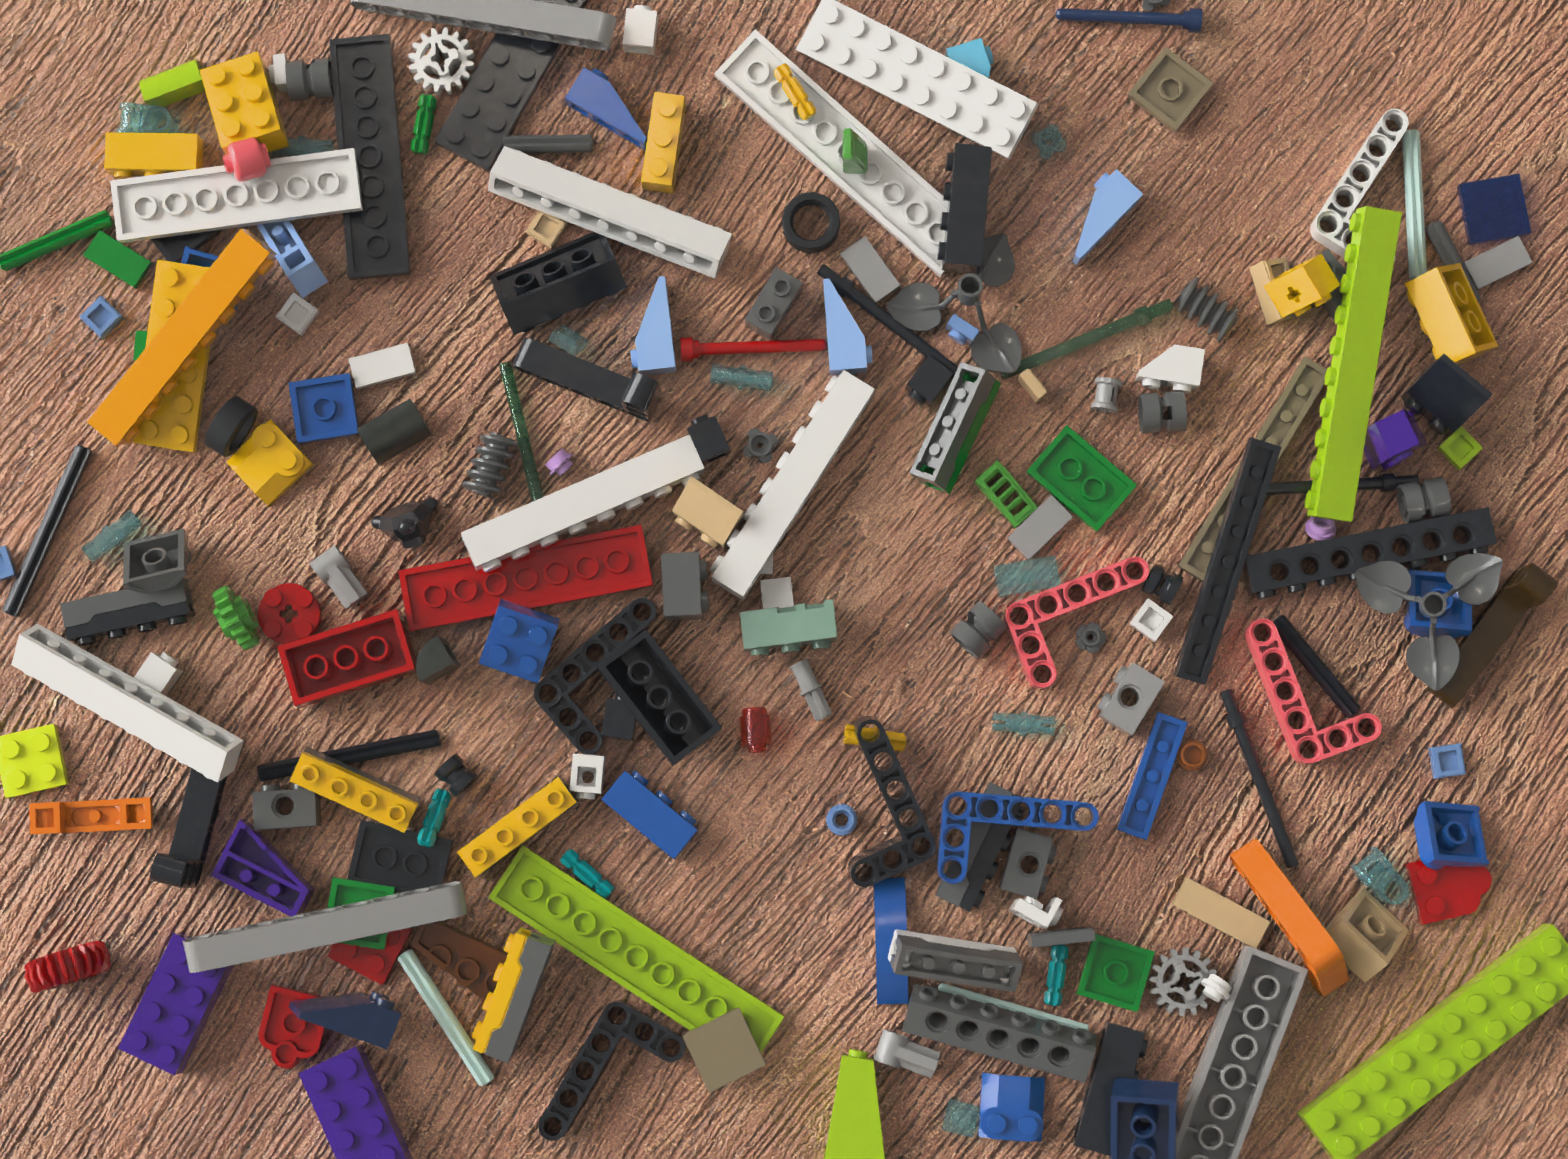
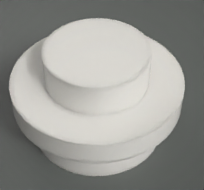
M1210 974L1208 979L1204 978L1201 984L1205 987L1203 993L1216 1002H1219L1221 999L1229 1000V992L1232 987L1222 978Z

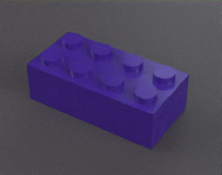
M183 932L173 933L118 1049L174 1076L183 1073L234 966L190 973L183 941L191 938V936Z
M362 1044L298 1073L336 1159H413Z

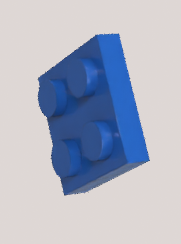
M350 373L289 382L298 444L359 435L356 430L359 428Z

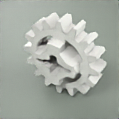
M444 27L442 34H438L435 28H432V36L427 37L422 33L420 36L423 42L421 44L412 43L416 53L408 54L410 61L414 62L409 66V70L411 73H417L414 76V80L417 84L423 82L422 87L426 92L431 87H434L436 95H440L442 89H446L447 93L451 95L453 86L456 85L457 88L462 90L461 80H470L471 76L467 70L475 69L474 62L469 61L475 55L473 50H467L470 46L467 39L460 41L461 36L458 31L450 36L448 28ZM443 43L450 44L456 48L449 49ZM430 47H432V48L430 49L429 53H428L426 56H424V54L426 53V51H427ZM440 51L442 56L445 58V65H443L445 70L444 72L441 66H439L438 64L440 58ZM457 67H460L459 70L457 71V73L452 76V74L454 73L455 69H456ZM435 74L440 77V80L433 79L428 75Z

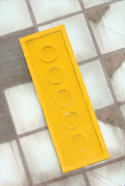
M157 260L146 347L210 267ZM210 346L206 349L203 347L195 356L198 358L196 364L187 373L183 371L176 379L179 382L178 386L168 397L164 395L157 403L160 406L159 410L150 420L147 421L145 419L138 427L141 431L133 443L196 452Z

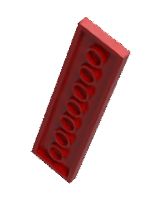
M642 525L562 539L543 548L538 544L529 548L530 553L516 560H513L512 556L500 561L501 566L488 572H484L483 568L476 571L470 557L399 570L409 632L495 616L500 599L530 609H536L652 587L653 581Z

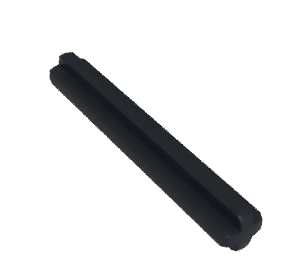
M1284 615L1276 618L1273 623L1278 630L1281 640L1347 718L1353 717L1361 709L1360 705Z

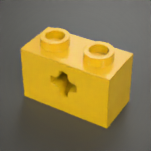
M1321 253L1281 273L1263 287L1283 318L1293 312L1296 317L1312 308V303L1318 307L1332 298L1330 292L1339 287L1340 283Z

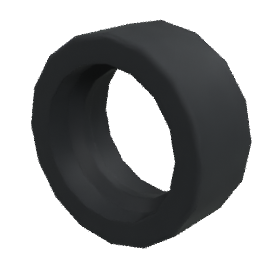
M816 192L802 193L794 197L785 207L782 225L784 236L791 246L798 251L808 254L818 253L829 248L837 239L840 229L839 211L834 202L825 195ZM814 205L820 207L829 217L828 231L817 240L803 239L794 230V216L799 209L805 206Z
M233 396L221 407L211 422L205 435L204 442L206 446L223 457L232 455L251 431L257 418V408L239 396Z

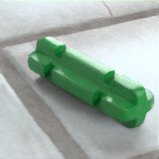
M422 94L419 97L418 106L420 110H417L413 131L415 138H412L411 151L420 155L428 153L429 143L427 139L431 137L434 119L432 111H435L437 102L436 98L432 95Z

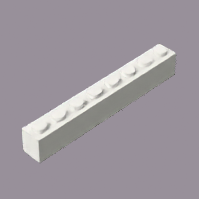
M504 146L490 171L489 192L709 277L716 278L728 253L732 233L695 220L691 216H685L669 210L662 205H656L643 200L636 195L612 188L605 183H599L586 178L579 173L560 168L548 161H542L529 156L522 151Z
M844 369L839 377L836 375L832 376L825 388L828 395L823 402L817 400L808 415L812 420L807 428L801 426L792 442L796 443L790 454L785 451L776 465V468L780 469L774 479L768 477L759 493L763 497L758 505L752 503L746 511L743 519L747 522L741 531L735 529L726 544L730 549L724 557L719 555L710 568V571L714 573L712 575V582L741 600L745 599L874 395L875 389Z
M687 435L461 532V537L476 571L483 568L484 572H488L501 566L500 561L512 556L513 560L526 556L530 553L529 548L540 544L543 548L554 544L559 540L557 536L568 531L570 535L577 534L587 529L586 524L597 519L599 523L605 522L615 517V511L626 507L627 511L643 505V499L654 495L655 498L663 497L672 492V486L679 483L686 486L691 477L700 480L699 475L703 474L704 466L690 435Z
M39 624L19 634L11 665L23 671L24 674L39 680L49 686L50 689L60 692L74 700L78 705L84 706L100 715L101 718L111 721L125 729L127 733L139 737L151 744L155 749L167 753L177 759L178 762L202 773L208 779L218 783L235 770L244 742L241 738Z

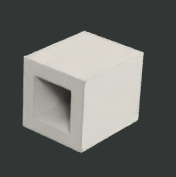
M636 5L634 9L626 8L623 35L624 52L655 55L658 28L657 11H652L651 7Z
M151 652L134 678L167 696L183 671L176 667L179 661L169 654L162 652L159 655Z

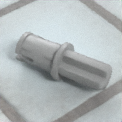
M805 659L790 666L802 691L799 694L805 697L814 719L820 721L829 717L832 712L821 690L823 685L822 683L818 684L810 667L809 660Z

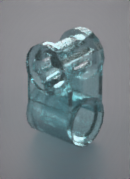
M130 102L119 104L121 120L120 128L116 129L117 133L178 132L179 125L177 119L162 106L141 105ZM162 117H167L166 124L162 128L156 129L157 121Z
M1375 846L1370 849V854L1358 864L1353 863L1350 866L1355 876L1370 889L1381 903L1397 905L1407 899L1409 894L1407 883L1392 867L1385 855ZM1374 863H1376L1372 868H1370V869L1367 871V869H1368L1370 866H1372ZM1389 882L1395 883L1399 888V896L1395 900L1389 899L1385 894V887Z

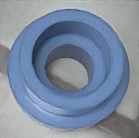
M835 805L827 814V826L834 834L847 835L857 825V814L848 805ZM838 814H845L847 816L848 822L846 825L840 826L836 823V816Z

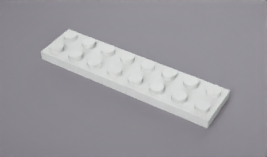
M821 0L796 48L798 52L981 146L991 147L993 152L1009 160L1039 105L1037 102L835 0Z
M349 148L270 159L271 167H267L266 174L263 177L239 182L233 173L227 174L224 165L112 180L110 183L117 241L119 243L362 211L356 150Z

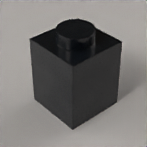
M928 355L907 383L906 390L909 391L907 396L920 406H923L925 403L931 407L950 382L954 373Z
M703 415L691 421L692 426L688 427L687 431L703 466L731 454L730 447L715 416L709 418L708 415Z
M616 693L615 699L607 698L601 735L634 741L637 719Z

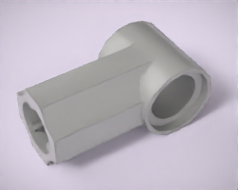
M333 545L310 562L315 573L325 585H329L345 609L348 610L356 606L369 595L362 583L351 571L350 563L336 545Z
M883 1029L873 1059L895 1068L903 1067L932 1078L941 1052L909 1041L910 1038L896 1032Z

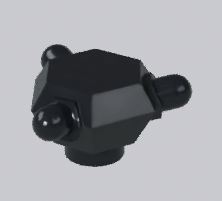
M429 497L423 503L410 501L393 507L383 516H374L371 520V525L373 528L381 530L393 541L401 542L403 548L418 546L426 541L424 533L430 527L433 511L438 507V501L434 497Z

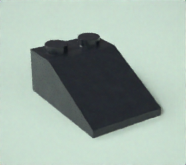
M1442 354L1418 375L1400 397L1405 400L1404 405L1408 410L1416 415L1421 414L1429 421L1428 426L1439 435L1444 433L1448 437L1493 394L1446 354Z

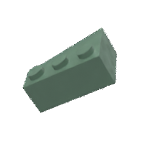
M833 599L825 600L821 604L807 605L803 603L796 604L794 607H774L740 612L744 651H751V656L770 654L769 649L781 648L782 653L800 651V645L812 644L813 649L831 648V642H837Z

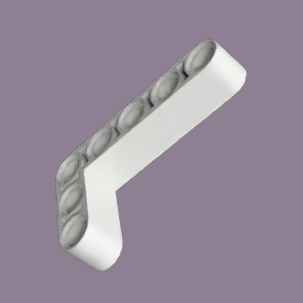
M1390 109L1379 119L1311 224L1310 233L1312 237L1342 258H1344L1347 247L1346 237H1352L1353 232L1349 229L1350 216L1408 128L1409 119L1406 113L1400 109ZM1392 120L1396 122L1399 131H1390L1386 127L1385 121ZM1369 146H1378L1382 151V156H1373L1369 151ZM1353 171H1362L1366 176V181H1356L1353 177ZM1336 196H1346L1350 206L1341 207L1336 201ZM1320 221H1329L1333 225V232H1324L1320 227Z

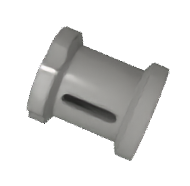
M1096 377L1095 401L1091 403L1090 409L1104 413H1117L1116 399L1118 388L1122 386V382L1114 378Z

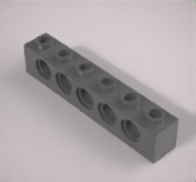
M914 984L902 1032L1081 1082H1086L1096 1053L1097 1034L1090 1033L1085 1029H1075L1061 1025L1053 1020L1039 1019L1021 1011L1014 1012L1000 1008L992 1003L978 1002L960 994L953 995L939 991L931 986H921L918 984Z

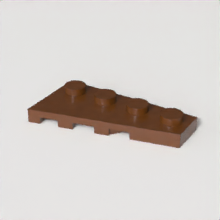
M441 921L419 925L411 943V946L440 969L446 970L456 978L460 985L470 989L480 997L483 1003L488 992L494 993L497 982L493 980L495 971L499 963H505L508 955L504 950Z

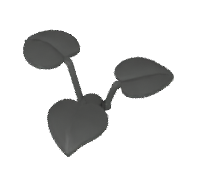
M1005 233L996 234L984 239L982 267L979 274L965 273L958 281L957 290H952L951 294L942 303H939L940 296L938 291L930 284L923 282L906 286L887 303V310L890 315L915 332H927L936 328L941 322L939 309H944L955 298H958L964 305H974L981 330L984 333L978 335L971 345V355L974 362L980 368L987 371L1009 374L1016 372L1020 365L1022 351L1017 333L1004 323L995 324L988 330L980 301L983 288L982 281L987 286L998 287L1007 283L1013 275L1015 267L1014 257Z
M1483 553L1467 554L1456 558L1445 572L1446 580L1454 587L1443 595L1435 591L1429 592L1423 597L1406 594L1412 584L1411 576L1402 564L1395 561H1380L1357 569L1356 583L1366 603L1381 613L1397 612L1402 606L1403 599L1419 603L1420 612L1425 617L1430 618V638L1419 637L1415 639L1407 649L1406 662L1414 676L1432 690L1438 691L1453 677L1459 663L1460 653L1456 641L1451 636L1441 635L1435 637L1437 617L1445 612L1447 607L1446 599L1458 592V596L1463 602L1470 605L1483 604L1491 599L1498 588L1503 560L1499 557Z

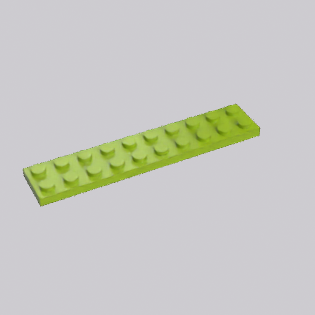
M524 845L521 846L488 897L548 938L556 940L557 944L690 1031L739 1007L762 1053L785 1017Z

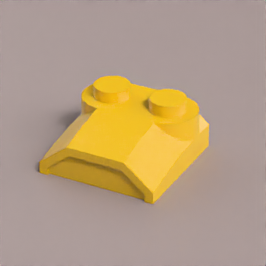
M271 419L266 424L258 426L254 430L252 437L227 461L236 474L267 506L275 502L314 465Z

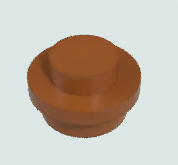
M1187 740L1181 743L1176 755L1178 764L1188 771L1199 770L1205 765L1208 758L1206 747L1197 740Z

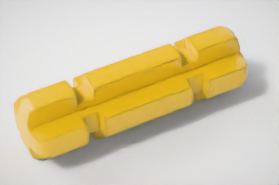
M784 63L774 70V76L779 83H782V88L793 106L798 107L797 112L802 120H808L816 114V108L812 101H808V95L796 76H792L793 72L789 65Z

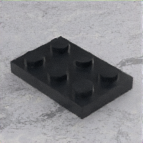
M361 820L347 879L396 887L395 892L398 893L444 884L454 840L436 836L434 846L428 848L418 844L417 837L419 832L406 830L403 833L388 825Z

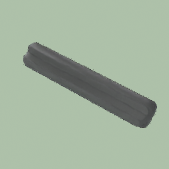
M590 134L505 136L503 147L506 146L523 153H586L593 151V137Z
M1436 221L1428 225L1426 232L1443 265L1460 263L1479 301L1481 296L1443 222Z

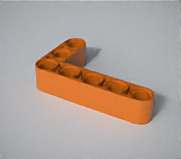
M1255 838L1230 854L1229 857L1237 871L1302 957L1304 967L1308 969L1307 977L1318 994L1324 998L1347 983L1349 976L1344 956L1339 947L1261 843Z

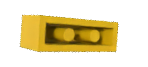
M654 92L641 178L643 190L671 194L674 192L686 111V100L683 95Z
M106 132L104 169L117 180L132 178V176H149L203 168L204 141L198 134Z

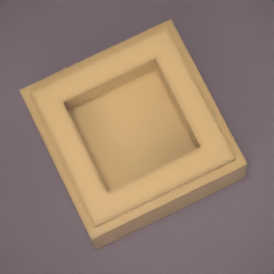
M538 211L525 233L552 250L568 226V223Z
M1027 368L1019 374L1018 382L1035 403H1038L1045 397L1047 390L1031 369Z

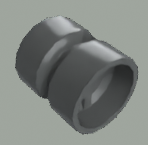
M330 58L313 59L309 65L304 60L286 62V85L291 101L308 100L311 95H314L317 99L334 98Z
M1166 392L1163 397H1160L1157 393L1139 394L1138 416L1141 433H1159L1162 428H1165L1167 432L1186 431L1187 408L1184 392ZM1162 406H1167L1168 418H1163Z
M1442 476L1425 479L1422 485H1419L1417 482H1410L1397 486L1398 507L1405 524L1422 521L1425 515H1428L1430 518H1437L1451 514L1450 493Z
M978 601L967 613V621L960 620L949 632L954 640L976 659H979L990 648V640H997L1008 628L1003 620L981 601Z

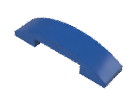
M886 878L874 884L877 1004H908V976L895 974L888 960L895 929L907 931L905 878Z

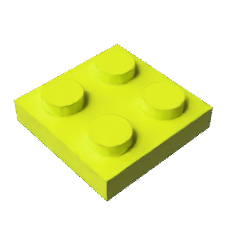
M57 724L0 736V775L5 798H13L69 785Z

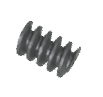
M1195 277L1187 284L1174 303L1180 301L1179 313L1188 308L1190 309L1188 320H1192L1197 316L1200 317L1197 327L1201 328L1209 324L1208 335L1219 331L1217 342L1221 343L1239 320V318H1236L1239 308L1234 307L1227 311L1229 300L1225 299L1217 303L1219 293L1216 291L1208 296L1209 285L1206 284L1198 289L1199 277Z
M488 432L490 435H481L479 438L486 446L475 448V452L481 458L471 459V464L477 470H467L466 472L473 481H464L462 486L472 493L496 500L491 496V493H501L502 489L495 482L506 481V478L499 471L510 470V466L504 462V458H514L515 456L508 450V447H518L519 443L500 434Z

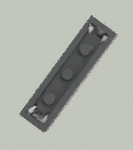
M897 929L894 931L888 954L894 973L898 975L1016 992L1023 962L1013 947Z

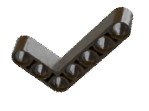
M1534 563L1516 569L1474 622L1470 635L1464 636L1459 642V663L1451 680L1438 691H1434L1428 686L1426 689L1451 708L1457 705L1528 609L1543 604L1557 588L1559 582Z

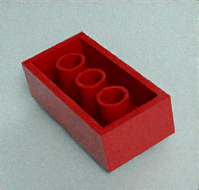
M398 609L277 646L294 706L300 708L417 672V660L402 612Z

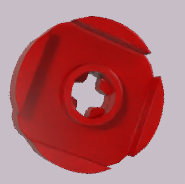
M294 583L280 584L266 591L258 609V620L264 634L279 644H286L311 636L319 628L322 618L320 603L313 593L305 587ZM288 606H292L294 611H298V616L292 618V623H287L286 618L282 617V611H286Z

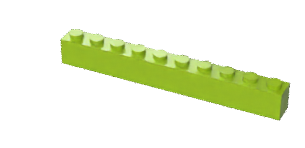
M1364 206L1357 208L1356 213L1354 212L1350 219L1349 229L1353 232L1351 244L1347 245L1344 260L1348 263L1346 274L1342 276L1339 286L1340 293L1343 294L1341 305L1337 307L1334 318L1335 324L1338 325L1336 336H1333L1329 349L1330 354L1333 356L1331 367H1328L1325 374V385L1328 387L1326 398L1322 399L1320 405V416L1323 418L1321 429L1317 430L1315 436V447H1318L1316 460L1312 461L1310 467V477L1313 480L1311 491L1307 492L1305 498V508L1308 509L1307 516L1341 522H1352L1402 212Z

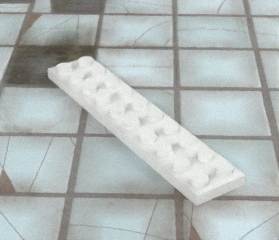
M755 29L714 73V76L935 274L941 277L946 271L942 270V260H937L939 242H944L945 231L940 230L942 212H947L948 201H943V196ZM784 63L789 65L793 72L792 76H796L808 95V101H812L816 108V114L808 120H802L797 112L798 107L793 106L782 88V83H779L774 76V70ZM845 128H851L867 144L868 171L864 174H844L843 130Z

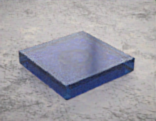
M1520 174L1462 183L1457 186L1469 245L1531 234Z

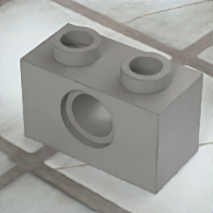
M1134 662L1129 664L1128 668L1122 665L1113 680L1117 683V686L1112 694L1106 692L1097 706L1101 710L1097 717L1128 736L1134 734L1165 683ZM1129 689L1135 693L1136 702L1133 706H1126L1122 703L1120 696L1123 690Z

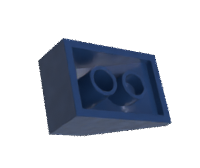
M372 991L370 995L358 992L291 1001L289 1008L299 1019L384 1049H388L402 1014L394 1007L395 1002L389 1000L390 997L376 991Z
M1115 1078L1111 1093L1110 1159H1176L1179 1082Z

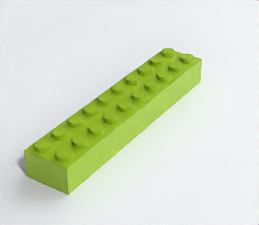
M1543 923L1296 1112L1331 1159H1354L1568 995V943L1553 924Z

